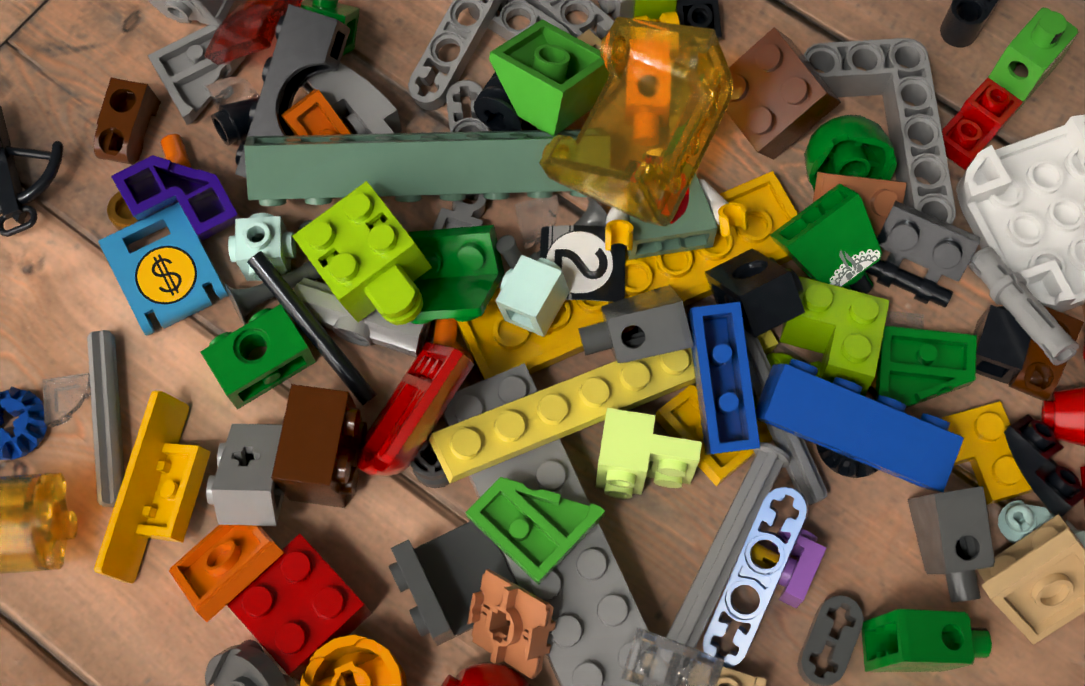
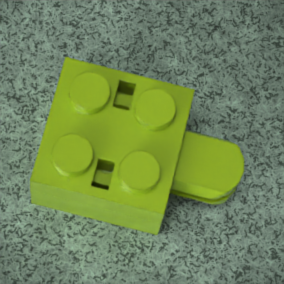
M367 181L292 236L338 301L357 322H360L376 309L386 321L394 325L407 324L420 314L423 307V298L413 281L432 267L413 239Z

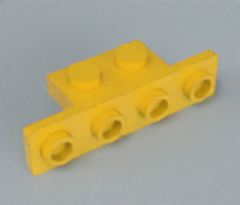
M154 390L151 392L94 567L96 573L124 583L132 584L135 582L149 538L184 542L211 453L200 446L178 444L188 415L189 405L163 391Z

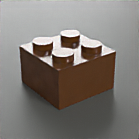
M775 27L708 86V89L757 153L773 160L841 103L792 40Z
M291 384L271 477L290 501L345 508L347 495L355 494L358 482V467H353L356 449L361 450L365 444L367 423L362 422L360 409L356 408L348 391Z

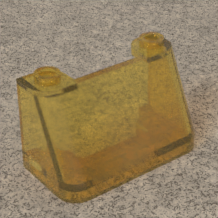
M617 17L609 33L604 36L600 46V55L610 76L576 140L566 135L554 137L544 148L539 163L546 175L561 185L645 223L667 226L674 218L728 108L733 91L732 74L714 29Z

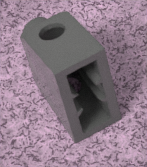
M670 285L606 304L601 307L604 322L578 328L585 356L612 349L617 363H626L694 347L683 301ZM635 325L631 332L622 333L626 327Z
M983 486L908 499L926 573L945 574L951 602L980 599L975 570L994 567L995 563Z

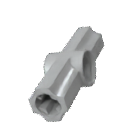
M303 277L293 290L322 327L333 330L337 336L350 343L366 347L374 343L409 356L417 357L428 339L431 322L425 324L409 322L403 325H394L386 321L377 309L360 322H357L338 301L327 284Z

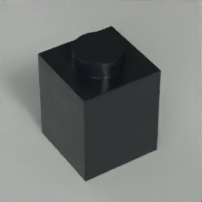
M990 305L977 321L973 334L977 335L976 373L1008 384L1023 368L1031 337L1004 306L995 307Z

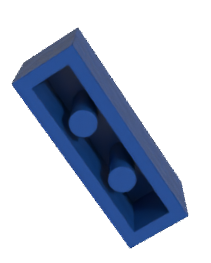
M732 302L692 307L687 313V320L694 347H691L705 455L760 448L741 303Z

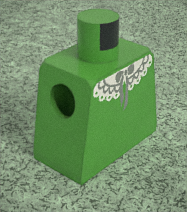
M1042 7L1011 41L988 78L1023 101V105L1062 61L1078 35V29L1066 21L1062 14ZM1018 63L1020 65L1023 63L1027 67L1028 76L1020 77L1013 72Z

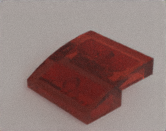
M248 0L233 10L219 26L204 56L219 65L270 48L280 17L286 14L289 4L300 7L302 0Z

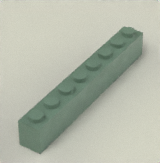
M603 129L562 130L554 137L541 130L249 136L244 144L248 200H259V204L262 206L286 204V199H305V203L310 205L329 204L332 202V198H344L366 181L379 197L395 196V200L399 202H417L422 199V195H439L441 200L460 201L466 199V194H483V197L486 199L502 200L509 198L510 193L527 192V196L531 198H550L553 196V192L570 191L572 196L587 197L588 195L595 196L596 190H609L610 136Z

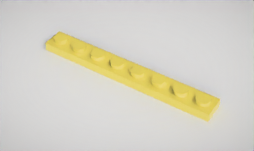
M771 330L757 336L765 354L772 352L779 344ZM687 348L626 363L614 361L433 432L429 442L449 483H453L605 420L607 408L628 411L696 383L692 350Z

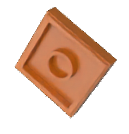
M218 525L176 562L169 572L195 611L208 622L284 552L261 526Z

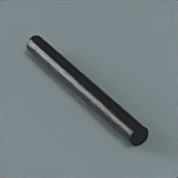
M260 251L251 257L247 263L361 405H365L377 395L265 254Z

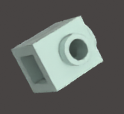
M521 255L514 269L510 268L505 273L501 282L500 293L495 301L505 321L545 337L570 291L562 269L557 264L545 258H539L536 261Z

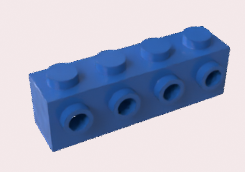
M791 359L789 365H772L755 408L758 421L921 488L944 492L964 437L948 431L950 427L949 422L924 413L920 419L904 413L907 405L881 395L878 396L877 401L860 395L862 386L839 377H835L833 383L816 376L818 368L796 359Z

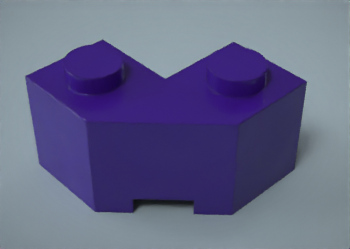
M152 155L111 176L133 217L138 221L179 202L195 233L203 241L234 225L235 219L240 218L218 177L213 173L189 168Z

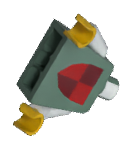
M660 149L646 152L641 157L644 172L630 175L628 188L618 192L606 218L605 250L611 251V245L616 243L624 244L627 246L628 258L630 260L710 248L714 244L717 224L720 226V233L723 237L730 235L731 226H740L743 230H748L747 210L741 203H728L707 181L697 178L694 168L691 166L670 168L667 152Z

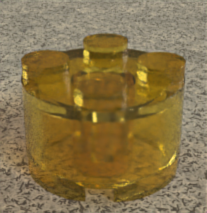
M62 473L0 476V574L48 571L63 567L67 540L75 539L78 523L75 512L68 511L65 498L66 482Z

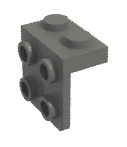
M472 521L415 549L409 539L391 548L397 562L389 565V569L400 592L410 589L417 606L410 609L409 612L421 637L430 633L437 646L473 629L474 623L467 624L472 595L475 592L481 591L482 576L485 570L490 569L515 583L499 547Z

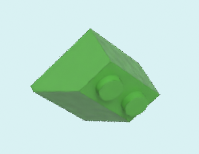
M543 19L492 50L489 56V61L518 117L553 137L603 101L613 57Z

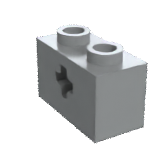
M231 425L226 443H220L218 447V469L216 475L209 476L206 488L207 502L215 507L218 525H277L284 493L271 477L282 425Z

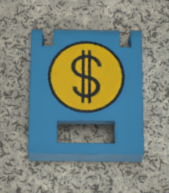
M179 202L98 241L146 336L155 333L153 324L148 317V314L154 312L160 325L165 329L213 305L204 288L209 284H212L213 290L220 300L229 296L200 238L195 233ZM164 227H168L171 233L134 252L128 246Z

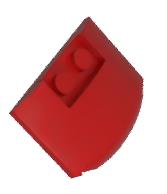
M426 342L367 431L366 443L359 451L357 458L358 468L368 475L391 476L405 471L446 411L448 404L473 368L474 363L456 348Z

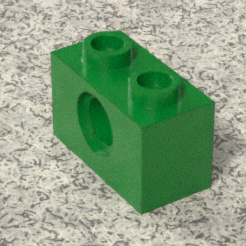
M281 304L273 309L266 308L257 312L250 318L248 324L234 332H225L218 335L210 342L209 347L200 351L225 394L237 410L316 362L309 347ZM267 347L265 354L261 358L247 360L249 353L254 348Z

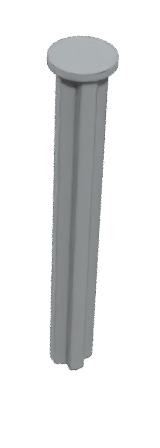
M760 442V448L753 449L755 457L659 650V657L670 666L680 669L687 666L738 560L763 500L771 491L781 469L788 467L791 461L789 455L777 446Z

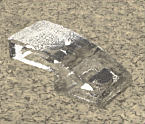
M637 627L621 679L640 686H717L725 660Z

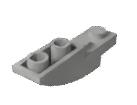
M341 63L338 70L314 75L301 86L308 94L314 89L320 90L342 122L347 123L353 134L400 133L402 131L398 111L393 104L365 78Z

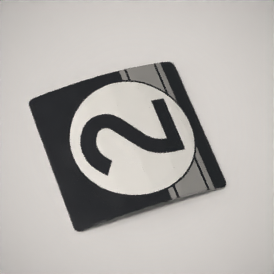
M562 225L541 228L540 258L548 259L562 269L570 291L565 300L616 302L625 299V245L616 243L611 245V251L605 250V227Z

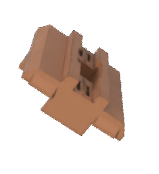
M487 569L482 576L481 591L475 592L472 595L467 624L474 623L471 635L473 636L472 642L491 653L490 662L493 664L505 662L533 679L542 670L544 655L550 653L551 645L547 643L549 632L555 629L556 622L552 620L554 607L494 571Z

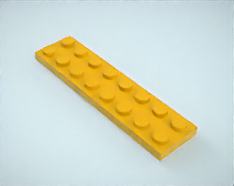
M771 171L720 193L728 203H741L746 207L748 230H743L740 226H731L730 235L723 237L720 233V226L717 224L713 247L629 260L627 246L625 245V298L670 285L681 298L685 307L713 294L705 275L706 271L750 249H754L768 258L772 257L779 265L792 260L770 236V234L798 214L775 173ZM498 288L482 316L470 321H457V324L483 380L524 363L529 373L532 374L583 352L584 349L578 328L604 322L601 307L612 302L565 300L545 337H542L504 320L495 301L500 293V288ZM635 325L626 327L622 333L633 330Z

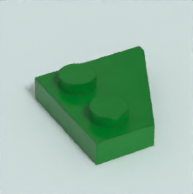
M885 326L877 364L875 401L881 395L897 400L907 405L906 408L971 385L976 380L977 335Z

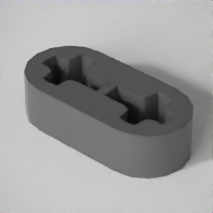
M842 595L833 596L821 604L815 614L797 663L800 676L810 686H831L839 681L846 671L864 620L862 609L850 597ZM841 607L846 610L845 619L851 622V627L844 626L838 631L836 638H833L829 634L834 620L828 617L827 613H834ZM825 645L832 647L827 663L833 666L834 669L833 672L827 671L818 677L814 674L816 666L809 662L810 656H819L823 652Z

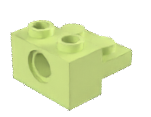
M607 408L595 487L604 489V494L610 497L630 499L633 494L642 495L646 477L654 478L656 485L667 488H680L682 483L691 484L700 461L702 442L653 434L656 415Z

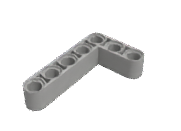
M910 38L828 42L810 46L804 53L805 58L814 69L824 72L818 74L837 97L883 96L889 138L894 147V154L897 160L895 170L896 181L907 183L903 204L952 225L956 217V208L930 62L925 46L921 42ZM856 67H862V68L866 69V71L860 70V69H858V68H856ZM904 101H909L915 106L908 105ZM910 139H916L923 145L913 143ZM916 177L926 179L930 185L919 182Z

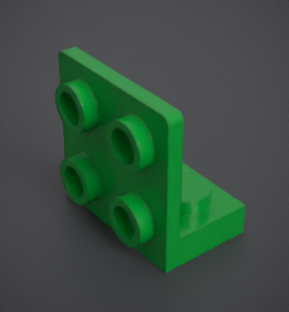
M494 225L408 232L432 267L413 281L422 294L423 307L420 314L411 322L413 324H425L435 319L449 318L465 322L482 316L505 274L501 254L496 248L497 236Z

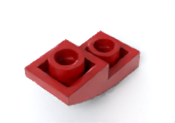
M987 78L965 101L960 111L942 129L946 157L966 170L976 155L988 146L1015 114L1023 101L990 78Z

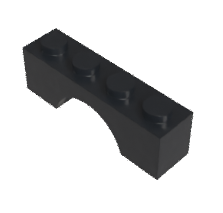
M291 4L288 5L286 14L280 17L276 26L275 35L277 43L273 56L266 60L263 67L262 79L264 84L260 97L253 102L250 108L249 122L251 125L247 137L295 136L294 132L281 117V114L291 108L297 91L309 78L322 72L338 70L351 30L348 26L337 19ZM244 140L239 145L236 153V164L238 166L235 174L246 178L244 151L246 140Z

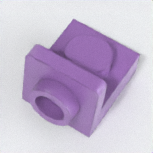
M781 527L777 534L788 542L791 533L782 532ZM802 529L791 553L798 558L797 560L789 558L778 583L784 587L779 600L794 608H797L803 602L826 551V547L816 543L818 538L805 529Z

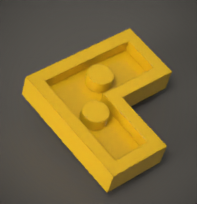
M1001 401L940 418L950 423L948 431L964 437L954 466L970 461L979 486L984 488L987 505L1033 491L1009 449L1004 432L1011 424Z

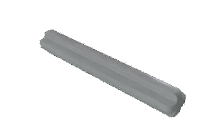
M744 329L753 396L756 403H758L771 366L758 337H753ZM766 424L775 445L785 451L791 459L786 470L794 488L803 493L808 505L825 499L828 492L804 439Z
M101 330L91 332L87 337L97 502L103 507H114L125 475L115 337L110 331Z

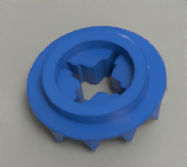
M11 386L10 390L0 392V426L4 423L2 417L4 410L14 417L19 416V418L13 421L15 437L5 429L0 428V460L17 459L33 451L44 438L48 427V414L43 402L31 391L20 390Z

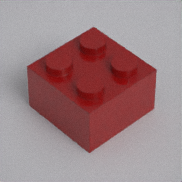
M299 533L282 549L284 553L231 600L227 606L288 676L301 681L302 675L305 674L306 667L310 663V658L318 648L334 638L349 636L372 612Z

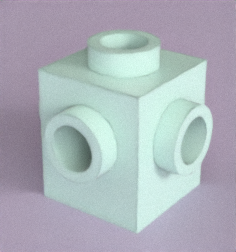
M256 213L249 218L235 219V235L229 236L228 239L230 260L232 263H237L247 281H262L247 263L251 257L262 251L277 271L283 275L291 271V259L296 258V241L292 237L294 232L287 231L281 216H274L268 213Z

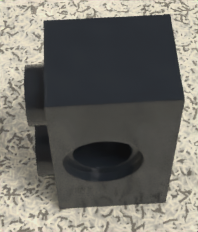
M750 249L705 272L716 304L741 303L744 329L753 337H757L805 313L799 295L803 294V287L797 274L792 269H786L779 265L772 257L768 258L754 249Z

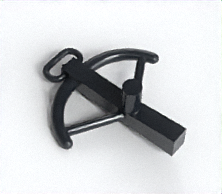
M0 106V234L9 237L35 225L37 212L35 208L26 204L38 198L56 177L63 157V144L60 141H55L52 144V152L11 147L2 107ZM14 156L49 160L41 177L31 187L22 192ZM29 212L31 218L28 222L24 223L26 214ZM10 218L21 224L9 230L4 229V222Z

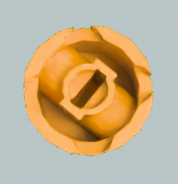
M357 635L334 638L318 648L310 658V663L306 667L305 674L302 675L300 686H407L406 673L396 657L375 640Z

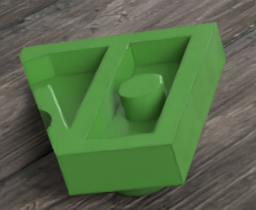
M500 477L465 512L467 518L538 585L605 516V510L598 505L591 503L589 506L561 498V494L544 489L534 490L527 488L523 483Z

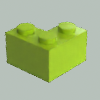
M799 276L798 278L803 287V294L799 295L805 313L783 323L779 342L822 353L823 358L818 377L833 383L835 377L854 382L863 387L860 395L865 396L875 378L890 300Z

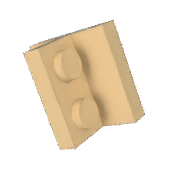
M1059 514L995 556L994 567L977 569L985 582L982 584V587L991 601L1033 645L1085 612V547Z

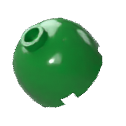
M844 115L822 124L811 135L804 153L806 174L813 190H815L817 172L891 180L897 167L894 147L879 124L861 115Z

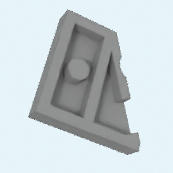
M225 20L218 26L208 25L148 55L187 125L194 122L245 59L242 48Z

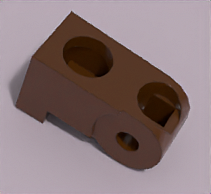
M110 78L94 137V153L97 158L130 165L136 164L139 160L151 116L156 117L161 101L148 84Z
M1044 306L1058 324L1063 327L1065 332L1076 341L1084 322ZM1031 338L1023 368L1008 385L1010 388L1034 398L1047 401L1054 392L1067 362L1053 365L1044 351Z

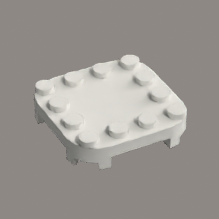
M1084 114L1071 116L1064 126L996 150L990 145L976 155L956 186L961 211L973 234L981 237L979 243L981 249L992 247L1008 268L1013 272L1020 273L1027 281L1026 287L1043 306L1058 312H1064L1085 303Z

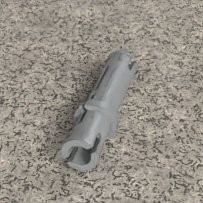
M992 247L980 249L973 255L968 266L987 285V288L990 290L989 296L997 305H1003L1012 314L1019 325L1044 351L1053 365H1060L1070 360L1077 353L1076 349L1079 348V344L1065 332L1040 301L1032 295L1026 287L1027 281L1020 273L1013 272L1008 268Z

